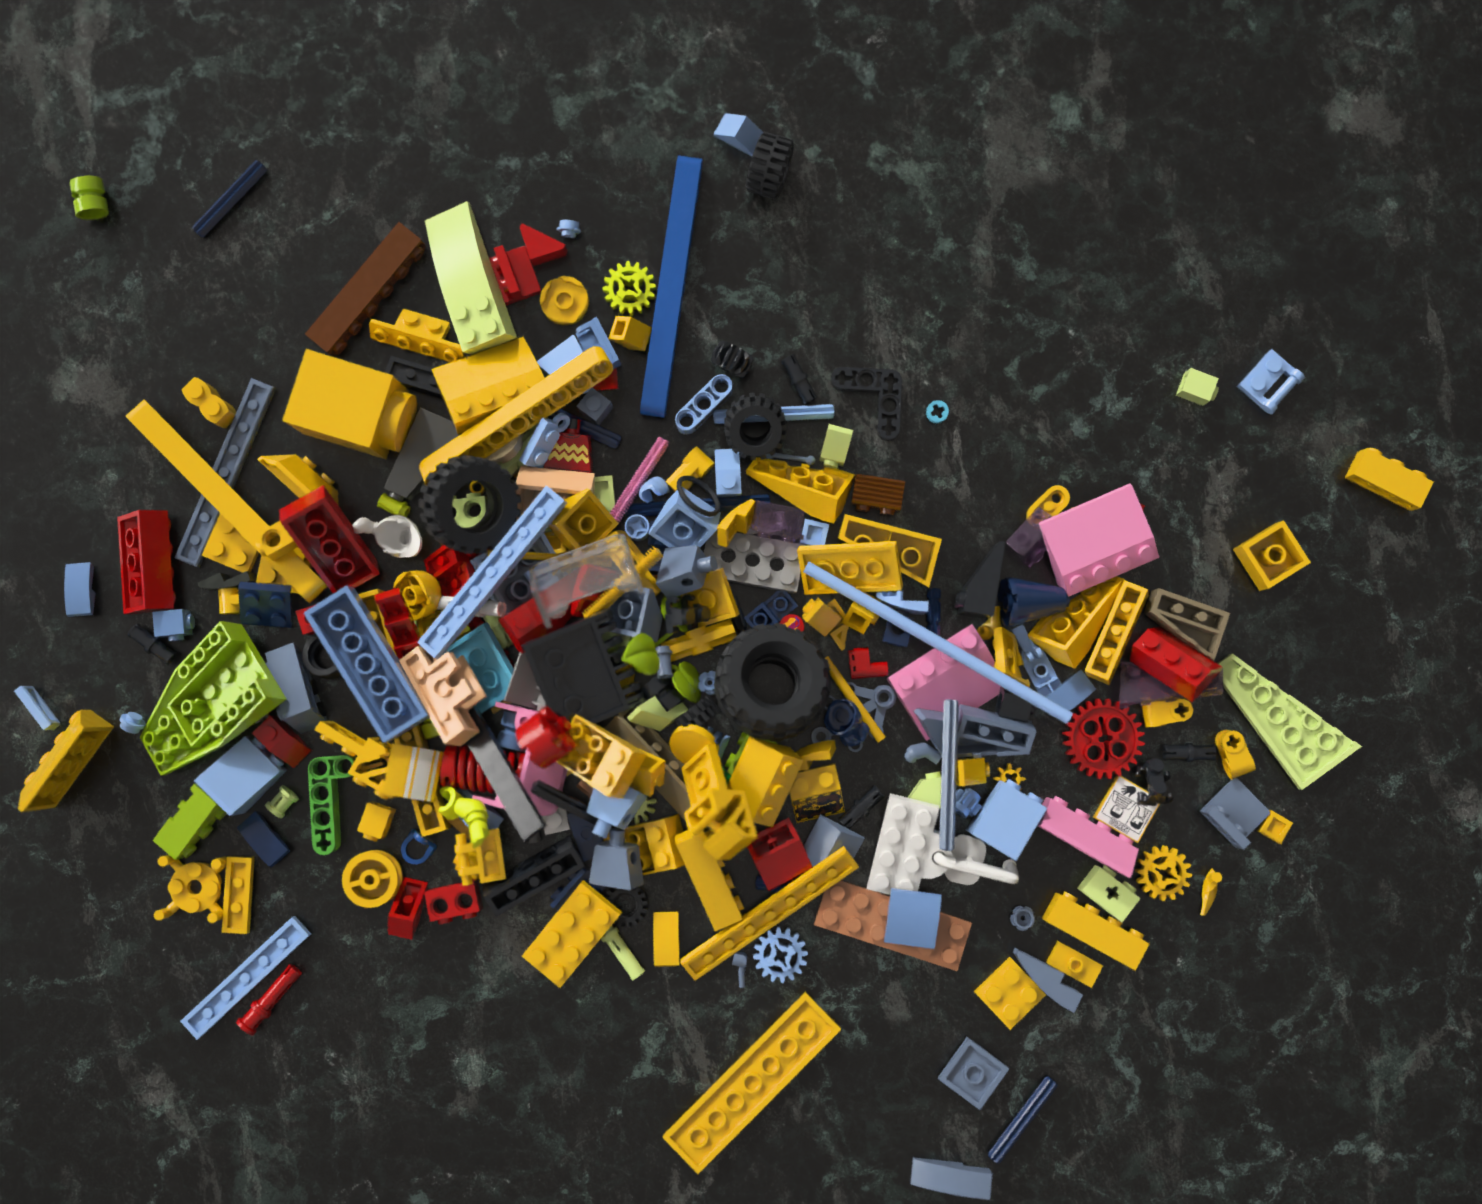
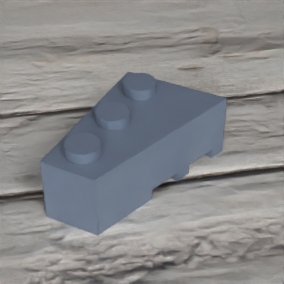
M294 643L265 653L267 659L265 664L287 700L276 707L279 719L281 721L284 720L300 734L315 729L320 721H328L326 716L323 717L319 713L316 703L321 701L318 694H313L310 683L313 679L303 663L302 650Z
M963 704L959 705L957 759L958 757L973 756V758H982L981 756L997 755L998 757L1030 753L1036 735V729L1032 721L1028 720L1026 722L998 716L997 712Z

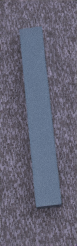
M251 378L213 466V469L232 489H234L276 388ZM202 494L174 557L198 568L202 564L204 559L202 553L220 515V512Z

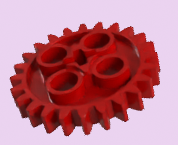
M1095 699V706L1090 701H1086V709L1077 706L1079 714L1073 713L1071 718L1074 721L1065 723L1070 730L1062 732L1063 735L1069 737V740L1062 742V745L1070 746L1065 755L1074 756L1070 763L1075 764L1079 762L1078 771H1083L1087 768V776H1091L1095 771L1097 779L1102 778L1103 772L1107 779L1112 778V772L1120 777L1121 768L1129 772L1128 763L1137 764L1133 756L1142 755L1137 750V746L1145 745L1144 742L1138 741V737L1145 735L1144 732H1137V728L1142 723L1133 722L1137 714L1128 715L1127 713L1130 708L1128 706L1120 709V701H1116L1111 706V699H1105L1103 705L1100 699ZM1100 716H1101L1102 719H1103V721H1102V729H1101V725H1100V723H1099V717H1100ZM1112 718H1116L1119 722V727L1114 732L1109 728V721ZM1087 721H1091L1094 724V731L1090 735L1084 731V725ZM1107 735L1108 740H1105L1104 743L1099 742V737ZM1117 742L1122 745V753L1119 756H1115L1112 752V747ZM1091 746H1095L1098 750V755L1095 759H1090L1087 754ZM1105 751L1108 755L1107 761L1104 760Z

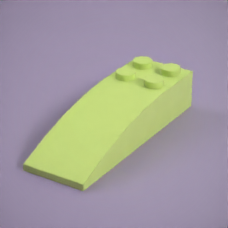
M467 201L425 220L439 284L462 352L473 355L517 338L470 203Z

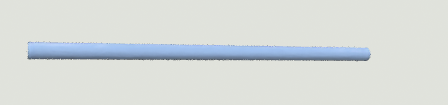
M810 561L806 565L803 572L1060 721L1067 724L1073 713Z

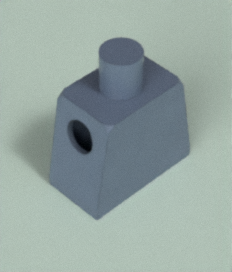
M697 545L665 548L656 585L667 599L700 589L704 586L707 572L717 570L716 558L714 556L706 557Z
M611 828L609 840L596 844L589 884L632 890L643 885L639 846L634 843L625 842V829Z

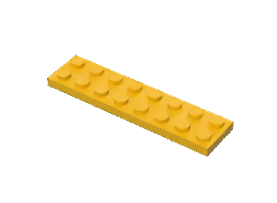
M804 992L663 1134V1139L699 1174L841 1030V1027Z

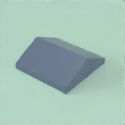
M820 814L803 846L814 867L843 846H845L854 859L865 837Z

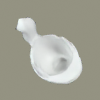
M391 515L379 523L363 517L353 523L354 533L375 535V540L383 549V552L397 558L414 557L418 555L422 548V537L417 525L402 515Z

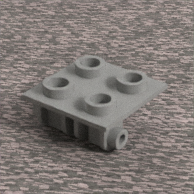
M520 652L504 701L539 711L546 705L525 653Z

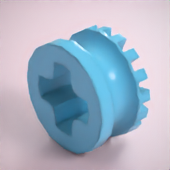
M939 400L930 403L926 409L927 418L933 423L943 422L949 414L946 403ZM933 406L944 409L941 413L942 418H938L937 415H931V412L934 410Z

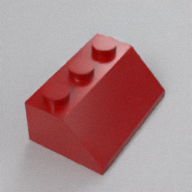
M1161 627L1147 629L1133 644L1130 662L1192 703L1223 668Z

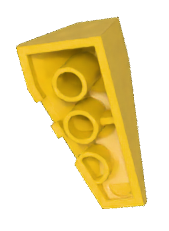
M758 457L746 469L747 475L805 513L833 524L843 511L855 478L854 474L824 466V470L810 469L808 464L801 463V466L795 467L788 466L785 461L761 460Z

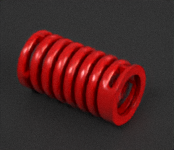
M447 744L441 764V787L451 786L454 789L460 787L462 790L469 789L474 792L479 790L481 793L488 791L490 794H495L496 792L487 777H485V773L469 746ZM510 751L508 760L514 770L516 759H519L515 772L520 779L526 753Z

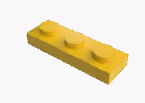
M227 857L222 933H250L255 857Z

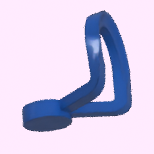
M412 829L401 846V854L406 862L421 864L434 853L437 845L427 837H422L421 833L416 829ZM413 838L423 845H429L424 856L418 860L410 858L406 852V847Z

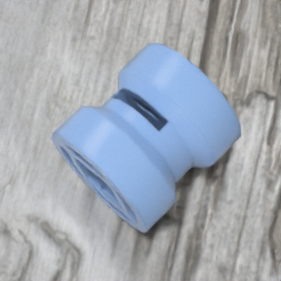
M635 514L626 520L625 531L632 540L643 541L649 536L650 524L644 516Z

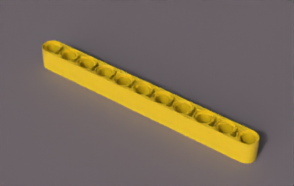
M145 400L140 402L126 417L259 552L256 547L259 541L255 534L268 528L269 525ZM279 536L274 537L270 542V546H277L281 538ZM293 550L275 561L271 560L268 556L264 557L308 603H311L328 587Z

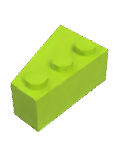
M194 784L191 787L192 796L187 802L184 800L180 802L177 806L180 810L173 818L170 817L153 839L174 860L191 856L197 849L195 844L201 838L205 839L212 832L213 823L217 819L221 820L227 814L198 784Z

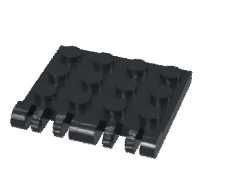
M611 608L598 611L591 616L521 645L545 705L560 718L562 716L567 718L570 723L576 714L596 724L646 701L643 690L636 691L641 687L639 682H631L622 688L619 683L620 680L635 674L634 667L627 668L618 673L615 672L629 665V663L622 661L626 646H621L607 652V649L623 641L622 636H614L604 642L601 637L602 634L617 628L616 621L597 627V625L614 618Z

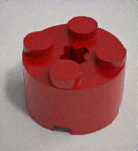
M548 706L539 710L516 729V738L522 750L526 747L530 753L528 756L529 760L542 769L553 765L576 748V744L569 731L571 729L570 722L563 716L560 718Z

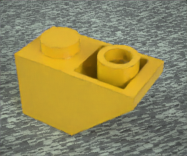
M819 597L815 601L811 598L802 608L804 612L802 615L803 619L824 637L842 619Z

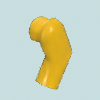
M995 606L994 616L988 618L984 624L978 627L977 632L983 640L991 639L994 636L993 629L1001 627L1000 606Z

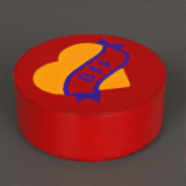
M786 615L780 622V624H786L788 628L804 630V623L797 615Z

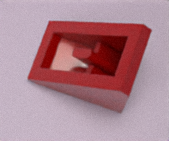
M521 223L520 230L533 266L566 256L568 250L565 244Z

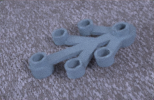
M847 682L848 685L854 687V693L857 696L871 699L863 704L868 713L876 709L874 721L884 733L882 726L886 709L891 708L895 704V691L887 685H881L872 690L856 686L852 682ZM881 693H886L888 695V700L886 702H881L879 700V695ZM829 695V698H831L833 701L837 700L833 696ZM817 727L812 731L811 740L813 743L820 742L816 739L818 732L825 734L826 738L824 741L831 740V736L834 734L827 727ZM869 731V736H870L871 738L875 739V738L873 737V735H872V734L870 733V731ZM863 743L859 745L858 749H852L851 746H848V749L852 752H858L862 749Z

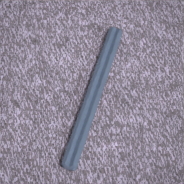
M953 699L944 701L939 841V848L943 851L954 850L959 702Z

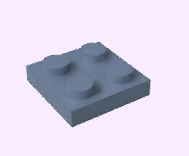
M966 1037L938 1076V1079L980 1110L1005 1076L1009 1067L969 1037Z

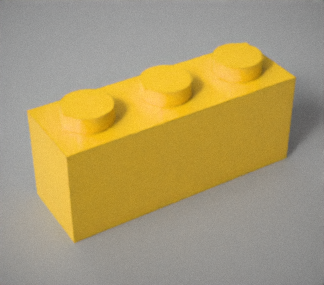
M1366 448L1357 452L1345 476L1346 479L1410 511L1422 507L1434 483L1426 478V474L1417 470L1411 471L1404 467L1405 464L1396 459H1388L1382 456L1383 453L1374 448Z

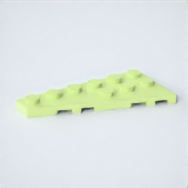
M1229 654L1217 663L1223 667L1216 676L1299 790L1306 788L1362 747L1346 737L1340 730L1325 722L1322 717L1294 697L1279 689L1276 684L1258 674L1255 669L1234 654Z

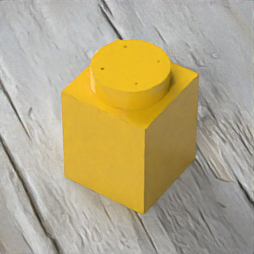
M306 349L282 421L302 434L387 459L389 450L400 452L415 420L417 398L415 395L408 393L409 390L393 375Z

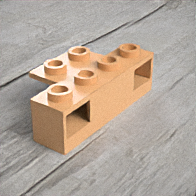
M417 646L399 660L445 744L461 746L480 732L468 710L487 697L464 655L456 658L454 653L447 652L439 659H435L423 647Z

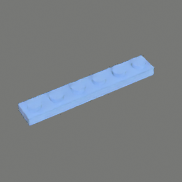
M295 916L291 917L180 1022L197 1040L201 1038L304 942L311 933Z

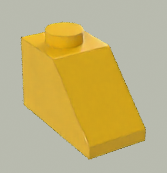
M985 758L957 759L956 785L968 786L986 783V777H990L989 763L985 762Z

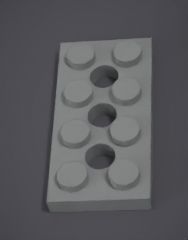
M716 530L706 541L704 554L706 557L714 556L716 558L717 569H724L728 582L797 594L801 572L797 549L799 546H805V544L736 532L728 547L718 545ZM727 550L734 552L736 556L734 561L729 563L721 558L722 553ZM749 555H756L760 562L757 566L750 567L746 564V558ZM774 559H780L784 563V567L780 571H774L770 567V562Z

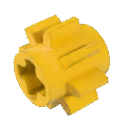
M1007 763L1004 770L997 767L1000 773L998 777H993V780L1005 782L1007 780L1005 774H1013L1012 780L1019 785L1020 781H1024L1026 778L1019 775L1021 767L1012 770L1011 763Z

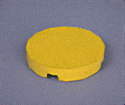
M560 276L546 283L541 291L540 304L542 311L550 321L566 326L575 324L583 318L588 310L589 298L585 287L580 281L573 277Z
M689 724L688 727L679 726L670 737L669 746L674 756L683 764H686L706 744L716 743L714 742L715 737L709 731L697 725ZM716 745L717 752L719 753V745Z

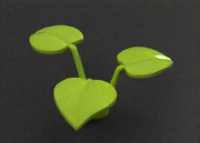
M666 596L663 597L661 602V612L664 619L666 614ZM677 596L680 601L679 603H673V607L681 608L682 598ZM677 625L680 631H688L687 625ZM645 633L636 635L628 644L622 661L631 664L638 673L655 674L660 667L658 651L655 648L673 633H666L655 643ZM686 661L681 662L679 666L672 665V670L675 671L672 676L675 688L687 700L697 704L701 698V691L698 685L700 675L697 669Z

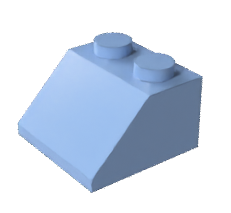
M682 487L687 497L698 507L709 512L715 510V508ZM677 490L665 503L648 534L669 548L692 545L701 547L716 532L721 512L711 517L699 514L684 502Z

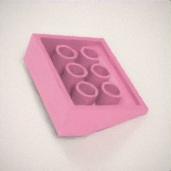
M1127 484L1039 522L1057 585L1065 589L1068 597L1159 558L1154 536L1131 484Z
M973 624L947 639L950 643L994 667L995 661ZM936 648L931 649L886 678L926 741L930 738L914 713L915 709L920 708L943 712L944 701L947 699L958 700L959 705L963 704L979 708L996 697L1000 690V685Z

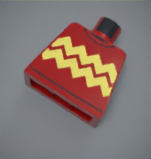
M570 419L565 433L559 432V439L545 462L544 468L593 473L590 435L579 434L580 419Z

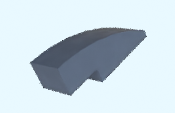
M1015 948L1013 953L1028 976L1049 997L1074 1013L1083 994L1061 982L1064 973Z
M913 1158L911 1185L958 1196L990 1200L992 1173L989 1168L964 1166L960 1162Z

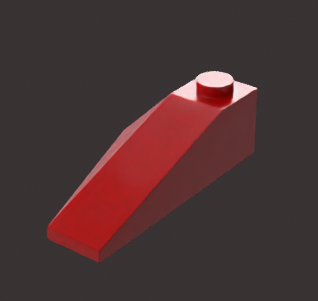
M581 567L498 619L519 653H524L522 644L564 627L572 617V596Z

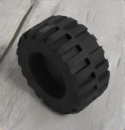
M462 455L461 458H449L448 463L441 462L436 466L437 472H430L426 477L429 480L428 485H422L420 492L424 493V498L419 499V507L424 509L420 517L422 522L427 523L425 529L430 535L435 536L434 540L438 543L465 554H472L473 552L483 554L486 553L487 549L494 550L499 544L498 542L503 539L515 524L516 516L520 517L521 510L517 509V504L521 503V495L515 493V490L519 488L516 481L510 480L512 475L508 470L502 469L500 464L485 458ZM470 481H477L482 484L487 493V510L484 517L476 525L463 528L457 524L453 516V499L457 491L464 484Z

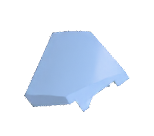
M903 591L876 592V597L893 609L916 615H924L928 612V602L903 601Z

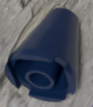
M1011 577L1002 579L998 588V602H1002L1003 610H1000L1001 622L1006 627H1013L1062 613L1070 604V596H1067L1063 587Z

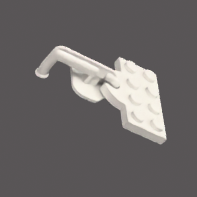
M894 794L889 795L867 883L868 890L890 895L891 888L918 892L921 878L932 879L941 876L943 873L948 880L964 885L974 884L980 876L1010 884L1018 883L1019 875L1014 860H1006L1002 868L983 864L986 846L977 837L960 834L955 837L954 850H941L939 848L940 832L934 829L939 805Z

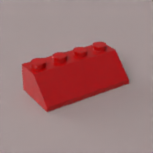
M137 510L117 517L123 613L136 614L174 609L176 595L172 585L174 569L171 566L172 544L169 539L171 521L168 518V511Z

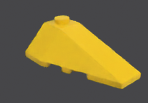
M1115 576L1081 591L1079 595L1070 600V604L1064 612L1041 618L1028 633L1029 639L1055 661L1075 669L1093 645L1117 598L1124 579Z

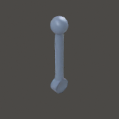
M770 453L766 454L767 459H788L806 462L808 465H813L816 461L814 456L800 457L775 453L771 456Z

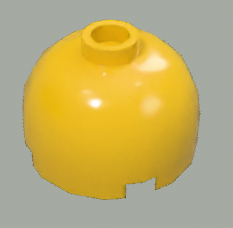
M407 571L397 577L393 588H400L414 620L427 618L437 611L442 593L441 587L433 575L425 571Z

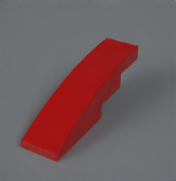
M400 588L375 594V602L384 618V625L393 641L394 651L398 659H402L417 646L422 647L417 643L420 640V635Z

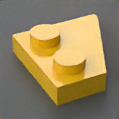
M1003 627L993 629L994 639L992 644L996 659L994 668L1030 687L1029 679H1023L1019 666L1024 665L1018 649L1015 634Z

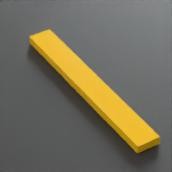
M845 846L841 847L743 915V920L727 926L680 959L681 965L696 981L858 869V864Z

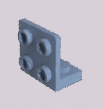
M1238 778L1231 779L1200 810L1234 847L1245 849L1251 843L1246 837L1270 814V811Z

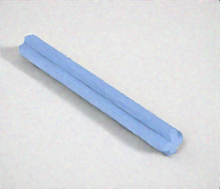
M832 404L781 407L786 421L834 418V406ZM727 409L714 410V423L724 424ZM753 415L746 418L742 423L768 422V420L762 416Z

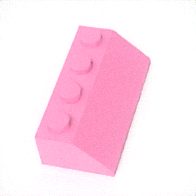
M1057 796L1054 799L1045 798L1042 805L1047 809L1039 821L1038 827L1115 872L1128 878L1131 877L1138 849L1132 846L1133 840L1122 834L1119 837L1110 833L1112 828L1098 821L1097 825L1088 820L1090 815L1079 809H1076L1075 812L1068 809V803Z

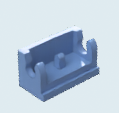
M597 317L576 329L577 333L575 334L584 352L591 347L599 346L604 349L613 365V369L621 366Z

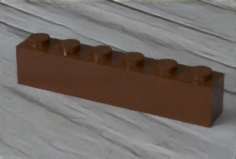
M398 222L305 335L332 357L342 353L347 346L346 342L349 338L359 333L365 319L374 315L380 301L383 298H387L392 293L395 283L399 279L402 280L408 274L410 265L423 256L426 247L423 241Z

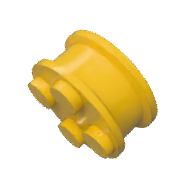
M370 850L355 856L348 862L343 872L342 885L345 894L353 903L365 908H374L383 905L397 895L403 880V872L399 862L393 855L382 850Z

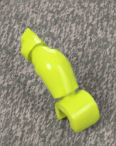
M451 786L441 788L440 794L449 803L444 807L441 806L438 812L447 820H453L458 817L463 818L469 826L473 848L480 846L489 835L486 806L478 799L464 798Z

